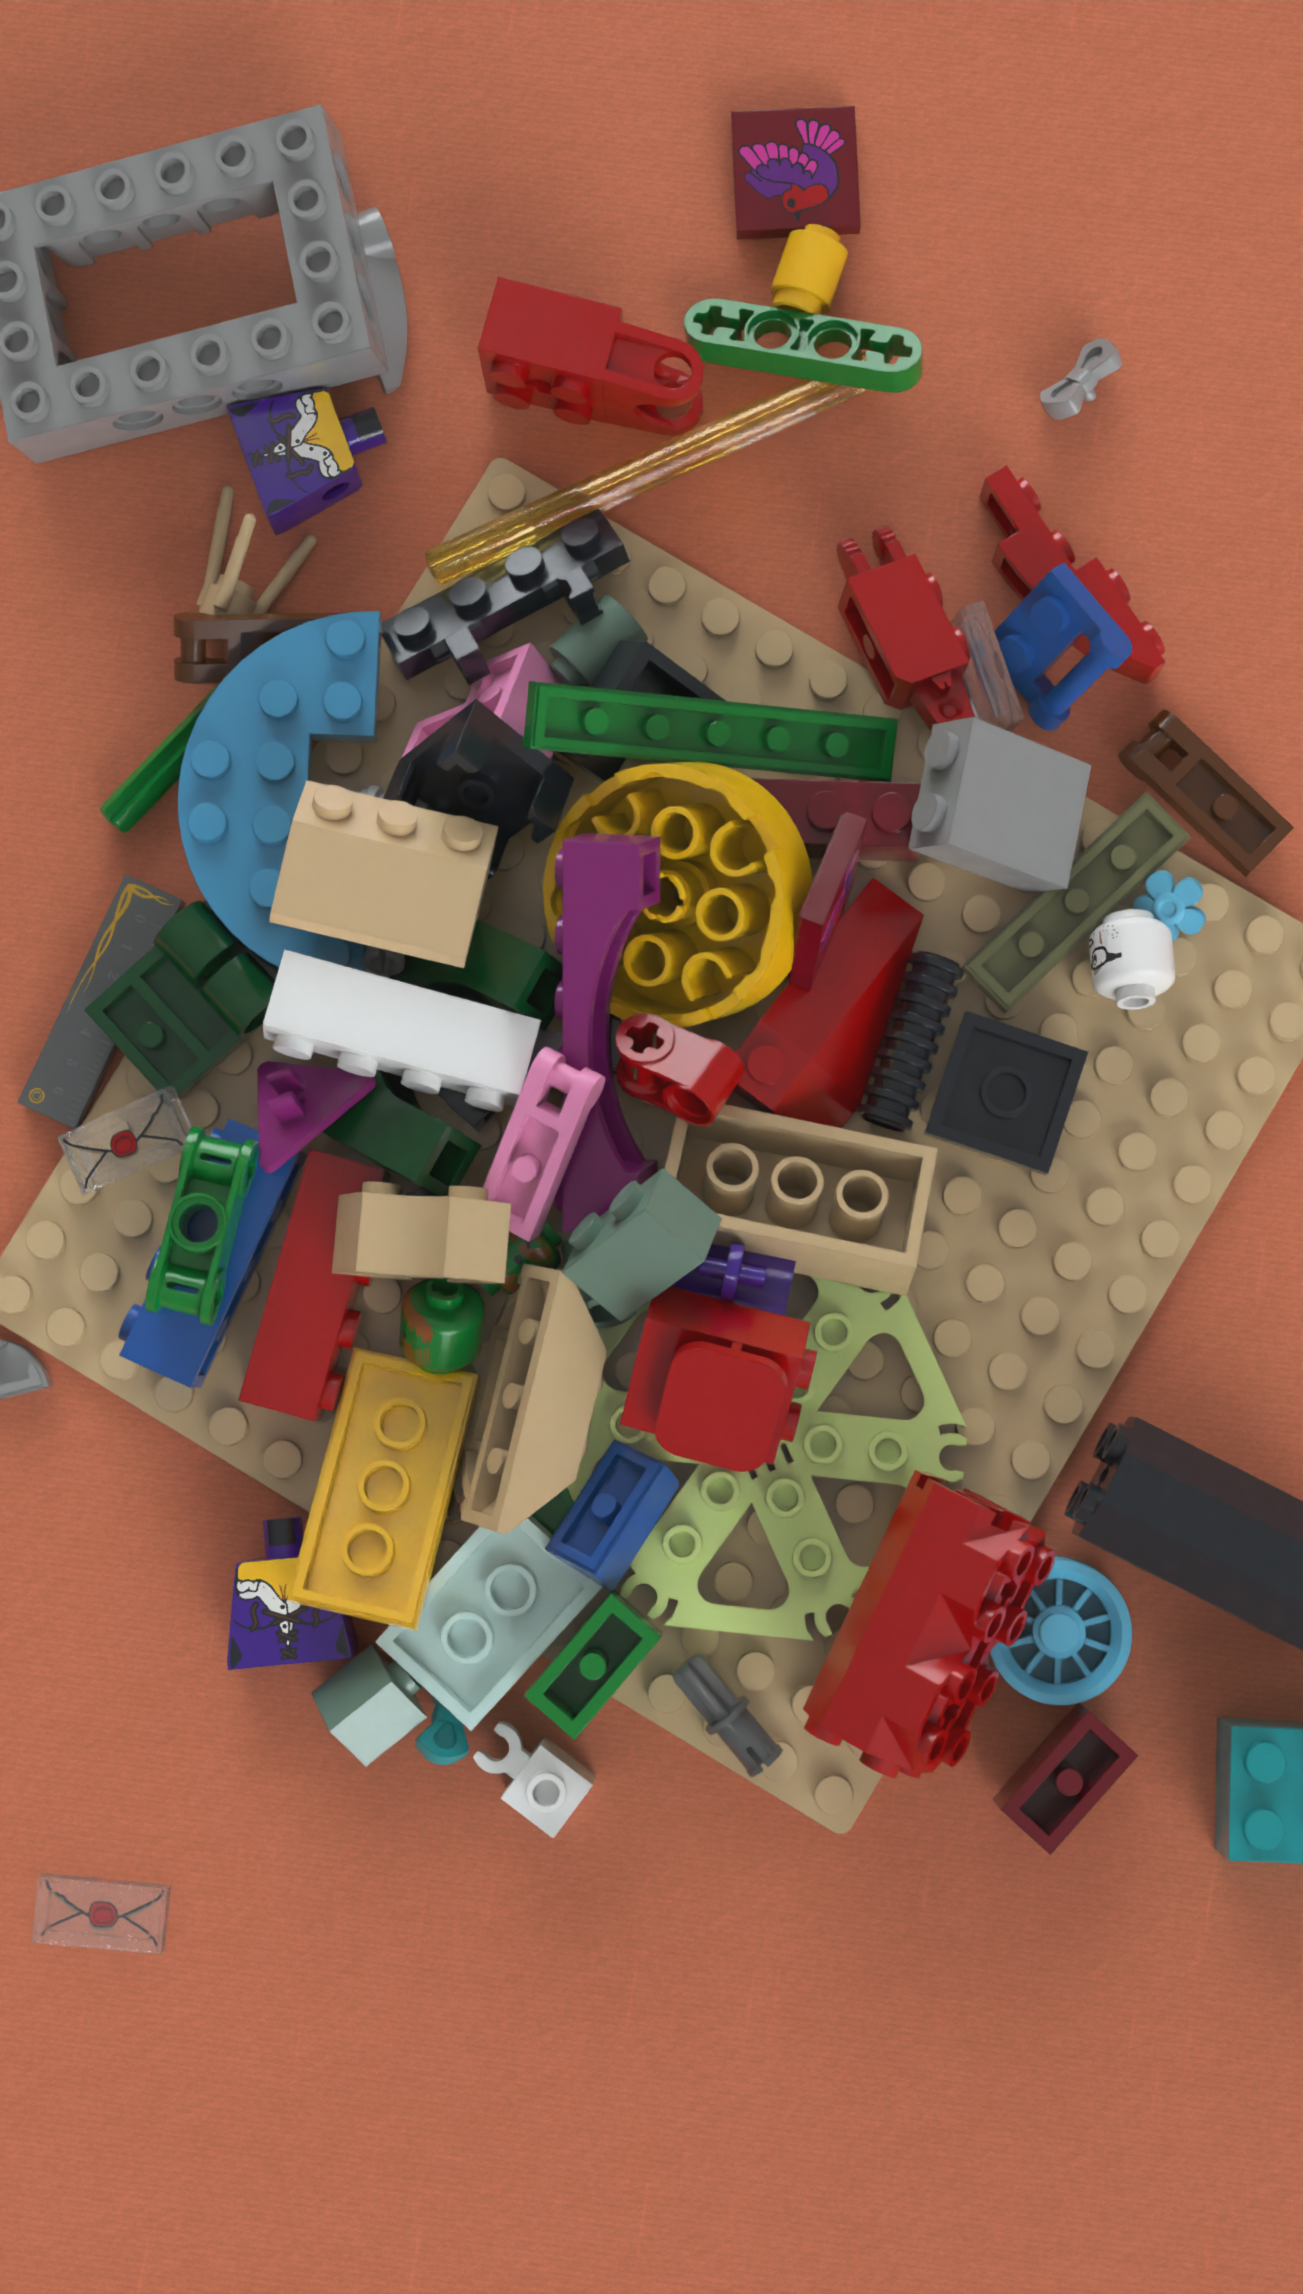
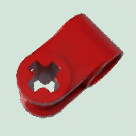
M636 1014L621 1023L615 1035L616 1050L621 1057L616 1067L617 1083L621 1089L631 1097L642 1099L667 1110L683 1121L696 1126H708L713 1123L745 1071L743 1061L729 1046L720 1041L694 1034L667 1022L660 1016ZM653 1033L656 1034V1048L653 1047ZM634 1066L637 1067L638 1080L634 1079Z

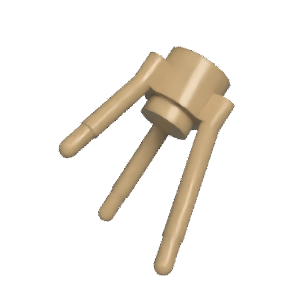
M225 486L222 489L217 509L204 585L196 602V605L200 607L198 612L210 615L266 614L306 560L305 558L316 545L317 538L312 534L305 537L257 602H254L251 599L255 589L238 580L256 523V518L253 514L245 515L224 575L220 574L234 496L233 488Z

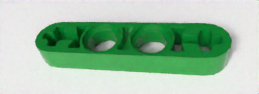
M725 299L699 301L690 307L684 319L686 343L691 345L700 355L701 360L706 363L887 393H899L909 390L918 383L922 376V344L919 337L912 331L900 327ZM713 327H717V328L715 329L713 335H706V334H710V332L712 331ZM743 330H744V341H742V333H741V331H743ZM779 332L790 338L782 347L767 349L756 343L764 334ZM830 342H840L850 348L848 353L836 359H828L817 353L821 346ZM862 350H866L865 361H862ZM893 356H901L896 361V364H887L890 363Z

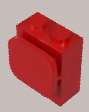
M672 1286L668 1287L650 1302L620 1425L653 1433L658 1443L667 1452L690 1460L738 1472L755 1470L764 1463L773 1465L780 1439L793 1442L802 1404L791 1401L795 1387L808 1390L817 1351L805 1348L810 1322Z

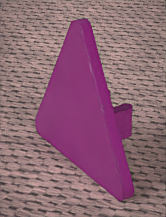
M271 1061L262 1063L257 1069L259 1165L266 1173L276 1171L373 1090L377 1084L376 1079L336 1068Z

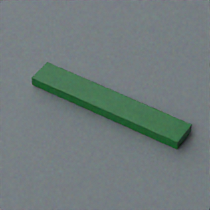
M529 681L523 748L665 762H707L729 768L891 782L898 719Z

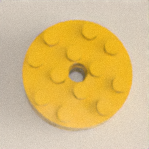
M674 762L628 768L615 773L614 777L603 782L590 794H583L566 814L556 831L546 861L543 880V902L547 928L552 944H555V928L558 918L563 915V889H559L555 881V862L558 852L563 849V840L583 833L660 836V903L641 911L627 937L615 975L610 1013L623 1020L636 1014H652L683 1028L739 1013L768 996L792 969L798 916L813 882L810 861L804 842L796 825L778 800L763 786L748 776L725 766L707 762ZM673 885L678 890L679 899L683 900L681 905L674 899Z

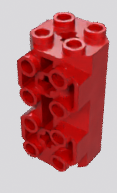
M916 1469L803 1707V1710L809 1715L804 1726L808 1733L835 1746H840L842 1740L863 1751L859 1758L861 1763L891 1778H896L898 1771L914 1778H920L921 1773H933L941 1762L954 1767L964 1756L971 1739V1732L967 1730L977 1706L982 1707L988 1702L998 1683L999 1672L988 1666L989 1652L998 1642L1009 1647L1019 1638L1027 1621V1611L1024 1610V1606L1034 1585L1039 1586L1046 1580L1055 1561V1550L1044 1545L1046 1531L1040 1527L1030 1525L1031 1522L1026 1518L966 1488L953 1491L947 1488L948 1480Z

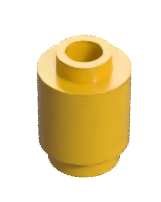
M808 224L805 226V229L790 232L770 289L771 294L774 296L771 307L819 315L829 311L848 256L847 249L839 242L840 236L835 231L825 226Z

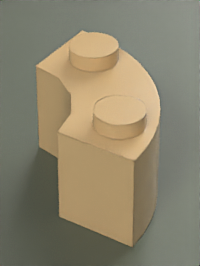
M363 1182L362 1192L339 1195L332 1273L412 1280L413 1277L448 1278L447 1282L505 1283L511 1203L488 1201V1189L472 1186H449L448 1196L401 1195L402 1185Z

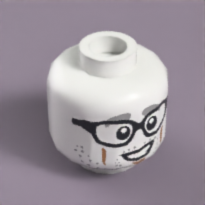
M1141 909L1113 912L1103 919V924L1098 926L1089 936L1093 988L1104 998L1116 1000L1119 1008L1135 1010L1149 1007L1156 1002L1155 996L1166 992L1174 984L1175 963L1171 930L1160 920L1154 919L1151 912Z

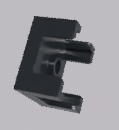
M475 699L398 761L383 799L403 801L415 806L419 798L437 812L453 816H465L478 822L499 826L488 875L489 880L497 872L508 840L532 823L534 828L531 839L537 844L556 831L575 778L540 750L523 748L524 737Z

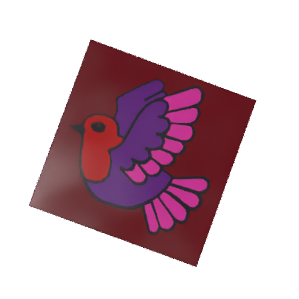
M855 106L731 111L736 240L789 237L790 232L805 229V226L808 224L825 226L835 231L838 235L860 234L861 221Z
M847 811L844 815L840 816L798 916L792 969L787 976L790 978L789 983L809 990L813 985L854 885L867 819Z

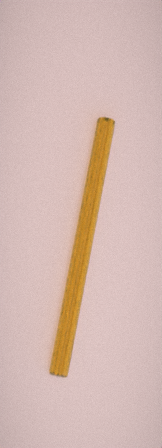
M863 351V352H862V361H865V360H866V351ZM808 379L797 381L429 549L425 553L428 569L438 584H446L533 543L574 519L598 508L601 512L866 392L868 389Z

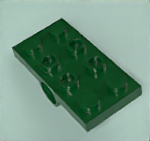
M200 900L195 901L174 915L156 935L153 942L155 946L84 1009L160 1094H163L164 1099L173 1106L263 1025L279 968L269 964L254 952L249 951L234 937L211 909L207 900L204 902Z

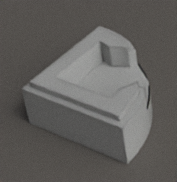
M0 1339V1400L53 1387L48 1371L37 1356L15 1342Z

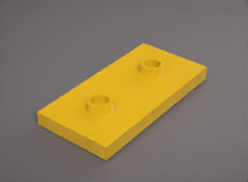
M356 1347L353 1348L287 1600L292 1603L414 1631L418 1630L480 1383L479 1374L461 1370L444 1375L432 1374L423 1371L406 1358Z

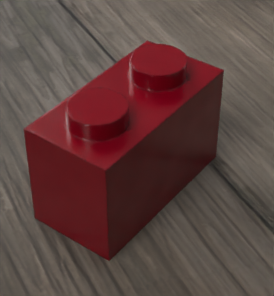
M1077 1703L994 1796L993 1800L1002 1812L1051 1855L1139 1755L1082 1704Z

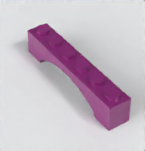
M583 833L563 840V849L558 852L556 857L555 881L557 887L563 889V915L558 918L555 928V947L557 953L563 955V980L559 982L555 993L556 1016L559 1020H563V1045L559 1047L557 1052L565 1055V1063L579 1071L588 1067L605 1077L602 1093L589 1112L555 1196L556 1208L558 1211H562V1232L572 1233L577 1225L592 1212L601 1216L609 1210L615 1197L627 1184L635 1180L641 1185L658 1172V1160L645 1159L626 1123L618 1099L610 1055L609 1024L613 984L627 937L641 911L660 903V836ZM563 1093V1105L567 1097L565 1093Z

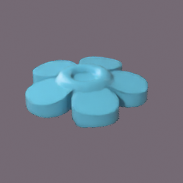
M1165 870L1157 871L1148 877L1146 889L1149 894L1138 896L1133 903V909L1149 911L1153 914L1154 919L1160 920L1169 927L1172 934V942L1177 939L1180 930L1189 935L1198 933L1206 922V915L1200 908L1192 905L1196 904L1203 896L1201 884L1192 877H1186L1175 886L1174 877Z

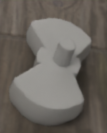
M1104 338L1095 339L1083 346L1076 365L1063 380L1040 393V400L1044 411L1052 419L1061 420L1078 414L1084 399L1086 402L1093 401L1097 397L1094 391V387L1098 383L1097 381L1115 372L1122 366L1121 356L1117 347Z

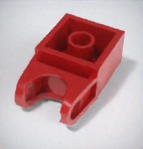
M498 276L478 346L487 393L494 394L493 397L496 401L515 409H528L530 404L552 409L555 416L573 424L587 425L590 420L667 436H678L686 433L698 423L703 413V394L700 387L703 383L704 366L700 355L691 345L673 337L624 323L621 307ZM671 357L682 359L689 365L692 372L691 377L680 370L662 364L661 361ZM690 400L692 402L688 413L678 419H668L662 416L655 406L671 407L688 403Z

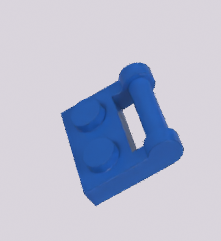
M1065 563L1050 570L987 638L989 651L991 654L996 655L1002 673L1029 703L1028 711L1033 722L1040 728L1048 731L1056 730L1069 717L1070 706L1108 668H1118L1132 654L1133 649L1128 636ZM1084 634L1090 641V651L1054 686L1045 676V673ZM982 644L980 647L990 657V653L985 645Z

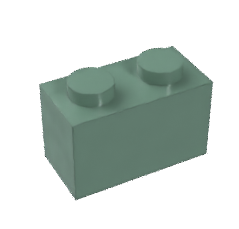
M662 1168L641 1185L635 1180L627 1184L615 1197L609 1210L601 1216L592 1212L577 1225L568 1241L574 1248L562 1273L622 1322L705 1261L722 1218Z

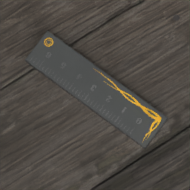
M125 874L17 1103L76 1130L80 1129L118 1049L84 1009L155 946L153 942L161 928L185 907L186 903L182 899Z

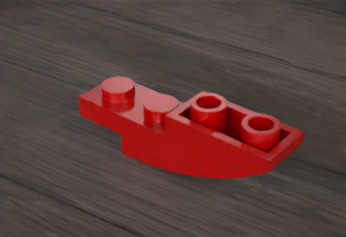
M1007 465L986 477L979 498L1006 538L998 543L992 563L1015 594L1023 601L1050 570L1065 563L1131 641L1133 647L1132 654L1118 668L1111 670L1144 684L1155 679L1166 663L1162 657V654L1165 653V647L1155 628L1148 621L1140 623L1128 605L1131 597L1121 576L1112 568L1106 571L1097 557L1075 570L1072 565L1075 562V556L1070 544L1060 531L1054 530L1050 532L1038 512L1041 510V504L1030 483L1024 478L1016 480ZM1084 634L1072 645L1084 655L1090 651V641Z

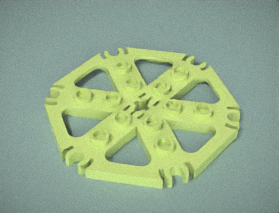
M810 1276L817 1285L818 1296L813 1306L803 1318V1321L810 1322L805 1348L817 1351L808 1390L795 1387L791 1401L802 1404L793 1442L780 1439L773 1464L775 1469L769 1471L767 1464L764 1463L755 1469L758 1477L754 1479L751 1478L748 1471H733L673 1455L661 1447L655 1434L620 1425L628 1392L611 1388L603 1376V1384L599 1394L596 1396L587 1433V1450L581 1459L576 1480L567 1487L573 1502L592 1475L595 1464L604 1456L614 1439L656 1460L698 1464L655 1524L630 1564L635 1573L628 1576L623 1583L620 1596L627 1599L632 1594L633 1589L640 1584L652 1586L657 1593V1600L647 1613L652 1619L657 1618L664 1612L669 1598L678 1600L672 1616L663 1623L665 1626L814 1641L807 1630L805 1614L813 1613V1621L818 1631L825 1638L832 1635L830 1626L826 1621L828 1609L836 1604H842L850 1609L854 1601L852 1595L859 1590L869 1566H858L847 1557L811 1476L894 1484L907 1488L915 1469L934 1474L949 1482L963 1480L964 1472L947 1470L940 1463L939 1455L944 1447L948 1445L966 1446L967 1438L955 1433L940 1435L938 1427L947 1424L967 1426L907 1295H899L898 1300L889 1309L885 1310L880 1303L886 1300L891 1293L879 1290L874 1293H868L860 1286ZM651 1301L638 1309L636 1314L628 1321L617 1326L597 1329L607 1349L605 1362L637 1317L643 1312L648 1311ZM885 1333L897 1339L923 1394V1407L917 1416L908 1420L818 1411L872 1336ZM786 1444L793 1459L792 1462L787 1463L780 1448L781 1445ZM751 1503L789 1586L787 1599L781 1606L774 1609L714 1604L706 1601L698 1590L700 1574Z

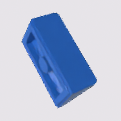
M614 1439L546 1545L545 1550L603 1588L613 1591L677 1491L679 1480L665 1463Z

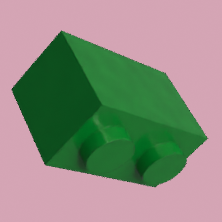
M613 1590L536 1678L524 1696L575 1740L661 1639L662 1631L632 1604L620 1596L617 1591Z

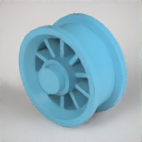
M1055 1556L1054 1565L1048 1577L1041 1585H1034L1024 1606V1610L1027 1611V1621L1021 1635L1009 1647L998 1642L990 1651V1655L1005 1681L1022 1695L1044 1704L1072 1705L1085 1702L1101 1694L1120 1675L1126 1665L1131 1649L1132 1624L1123 1597L1102 1573L1077 1559Z

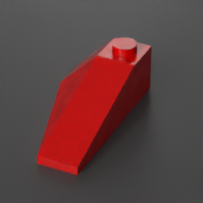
M873 877L840 918L811 989L789 983L735 1051L743 1061L745 1071L734 1091L762 1112L843 1128L857 1110L859 1104H861L863 1092L868 1083L870 1071L874 1065L876 1053L880 1047L884 1030L887 1027L889 1015L893 1009L895 997L900 988L924 914Z

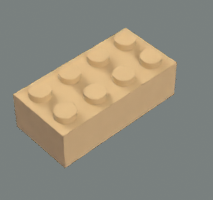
M724 1104L713 1123L708 1126H696L676 1116L665 1170L722 1218L712 1244L730 1248L732 1242L744 1244V1251L796 1261L794 1273L906 1296L917 1267L938 1148Z

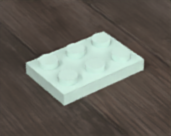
M532 1515L508 1534L479 1527L431 1579L418 1630L414 1631L390 1625L375 1641L470 1731L474 1729L602 1588V1586L545 1550L553 1535Z

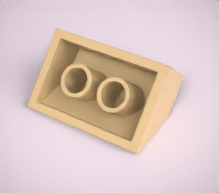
M306 780L291 823L269 922L464 968L487 885L499 826L478 822L465 816H453L412 806L403 801H391L349 791L336 785H324Z

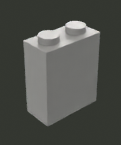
M975 717L933 724L931 737L924 751L925 767L919 797L912 811L913 826L908 849L1025 893L1068 889L1092 765Z

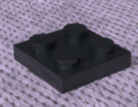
M965 1011L923 1134L1047 1175L1088 1051Z

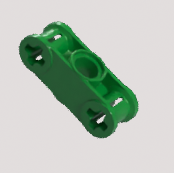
M194 1126L190 1129L182 1150L178 1183L168 1215L160 1252L155 1260L148 1281L145 1298L146 1311L158 1313L161 1308L198 1316L200 1323L203 1325L212 1326L214 1324L223 1300L226 1271L245 1197L250 1190L256 1171L259 1155L258 1141L247 1139L243 1144L206 1136L204 1128ZM208 1159H213V1160H217V1161H222V1162L230 1163V1165L227 1166V1165H223V1164H219V1163H215V1162H210V1161H207V1160H208ZM203 1209L215 1211L218 1218V1228L215 1234L207 1241L201 1243L192 1242L187 1232L190 1218L196 1212ZM178 1285L198 1290V1293H187L175 1290L174 1287Z

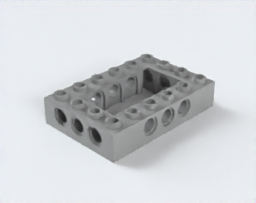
M322 104L0 192V400L8 442L36 464L229 414L227 407L235 404L320 388L327 389L389 372L342 134ZM279 212L297 303L77 361L76 354L68 346L61 310L67 308L65 296L57 289L50 251H53L67 265L83 267L94 264V257L135 246H138L143 251L153 248V241L194 230L202 235L212 232V225L253 214L258 219Z

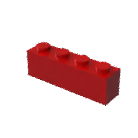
M313 1149L309 1150L238 1401L310 1421H322L325 1410L332 1412L336 1410L345 1379L344 1374L336 1372L343 1347L353 1348L362 1320V1312L353 1310L360 1285L370 1287L374 1278L332 1273L339 1195L362 1192L363 1182L389 1183L392 1174L385 1169Z

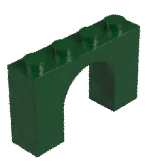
M477 919L464 968L405 954L404 970L399 974L389 977L393 980L541 1020L539 1029L546 1032L556 1014L555 993L559 982L563 980V964L547 951ZM377 1070L374 1076L377 1081L375 1088L322 1131V1133L437 1196H448L449 1186L460 1185L482 1145L449 1124L424 1112L417 1102L414 1090L401 1084L402 1076Z

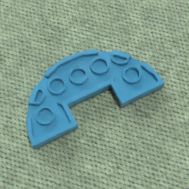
M380 611L350 612L309 621L279 634L258 647L222 680L210 696L195 722L186 745L178 787V819L181 839L189 867L211 909L230 933L249 951L254 952L277 968L280 966L284 950L366 972L363 958L367 945L271 923L269 919L291 823L306 780H311L312 740L376 742L382 625Z

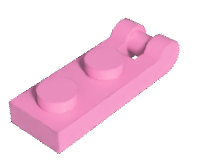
M549 1047L541 1049L529 1069L483 1185V1188L488 1189V1201L511 1203L509 1232L528 1242L538 1237L541 1233L589 1112L600 1097L605 1084V1077L588 1067L579 1071L565 1063V1055ZM552 1087L567 1094L562 1109L546 1101Z

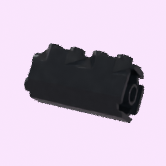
M1128 1417L1124 1425L1121 1423L1115 1425L1110 1422L1103 1431L1093 1453V1457L1101 1462L1091 1482L1088 1484L1081 1480L1067 1504L1064 1515L1075 1520L1072 1534L1303 1651V1501L1138 1417Z

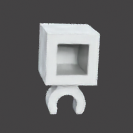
M499 1721L494 1731L507 1740L509 1744L508 1754L502 1758H493L486 1751L479 1748L473 1758L484 1771L492 1774L506 1773L513 1778L505 1788L501 1799L550 1837L554 1838L591 1789L596 1775L545 1736L533 1752L530 1753L523 1748V1740L519 1731L510 1723Z

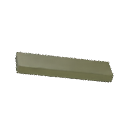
M1146 791L1073 860L1068 889L1041 891L961 968L999 1009L1006 1014L1102 923L1107 915L1111 914L1150 875L1180 849L1191 836Z

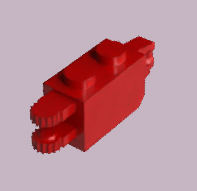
M887 525L874 529L872 532L873 549L881 565L871 570L854 538L838 542L836 549L837 557L847 581L837 608L884 704L899 710L914 706L931 732L933 724L974 717L975 715L962 678L969 665V646L963 632L958 627L951 626L942 608L943 597L936 578L931 573L925 574L916 554L906 556L899 540L896 539V534L893 533V529H890Z

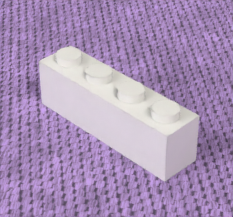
M284 950L263 1021L264 1039L274 1041L273 1049L284 1055L309 1060L312 1057V1053L315 1052L337 1058V1066L340 1069L356 1075L374 1077L376 1071L381 1070L402 1076L401 1084L412 1090L427 1094H439L440 1088L443 1087L465 1093V1102L472 1106L501 1112L503 1111L504 1104L512 1107L516 1105L526 1078L541 1020Z

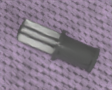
M697 1654L692 1656L677 1668L673 1674L674 1682L708 1722L705 1730L709 1735L715 1733L719 1735L747 1769L746 1771L750 1777H754L763 1771V1768L760 1766L763 1762L769 1767L781 1755L783 1749L773 1741L746 1708L749 1700L745 1695L738 1698L703 1655Z

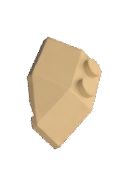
M525 1263L518 1274L519 1289L513 1294H508L494 1323L463 1447L462 1487L465 1499L461 1505V1520L504 1534H508L576 1480L581 1459L587 1450V1433L596 1396L599 1394L603 1384V1368L607 1355V1349L577 1285L560 1270Z

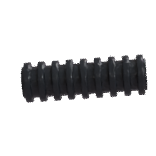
M926 951L914 952L909 956L908 963L913 967L911 971H905L903 974L902 982L906 984L905 990H898L895 1000L900 1005L898 1009H892L889 1019L894 1023L892 1028H885L882 1037L887 1040L886 1047H879L876 1056L881 1061L879 1066H872L870 1075L875 1079L873 1085L865 1086L863 1094L868 1097L866 1104H859L857 1113L862 1116L863 1120L898 1132L910 1131L912 1129L913 1121L909 1119L911 1111L916 1112L919 1108L920 1103L915 1100L917 1093L924 1092L926 1083L921 1080L923 1074H929L933 1066L928 1062L929 1055H936L939 1046L934 1042L935 1037L944 1034L945 1026L941 1024L942 1017L950 1016L952 1008L947 1005L948 999L956 997L958 989L953 986L954 981L961 980L964 974V970L957 962Z

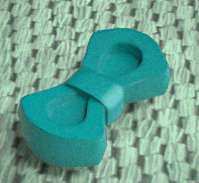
M431 1695L435 1703V1708L431 1715V1725L418 1735L415 1740V1746L425 1759L433 1764L442 1766L453 1764L469 1753V1745L463 1728L465 1725Z

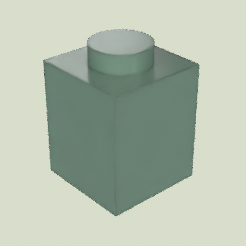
M372 1644L311 1693L329 1732L364 1766H368L427 1718L415 1695L422 1688L421 1684L395 1660L390 1663Z

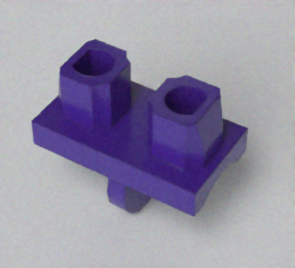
M732 1242L731 1248L711 1244L705 1261L671 1286L785 1316L796 1261L744 1251V1244Z

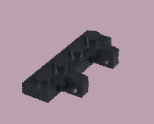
M598 507L382 622L381 636L406 680L453 658L467 684L470 685L491 674L477 645L478 642L562 597L580 624H585L604 613L595 597V590L591 583L630 562L624 544Z

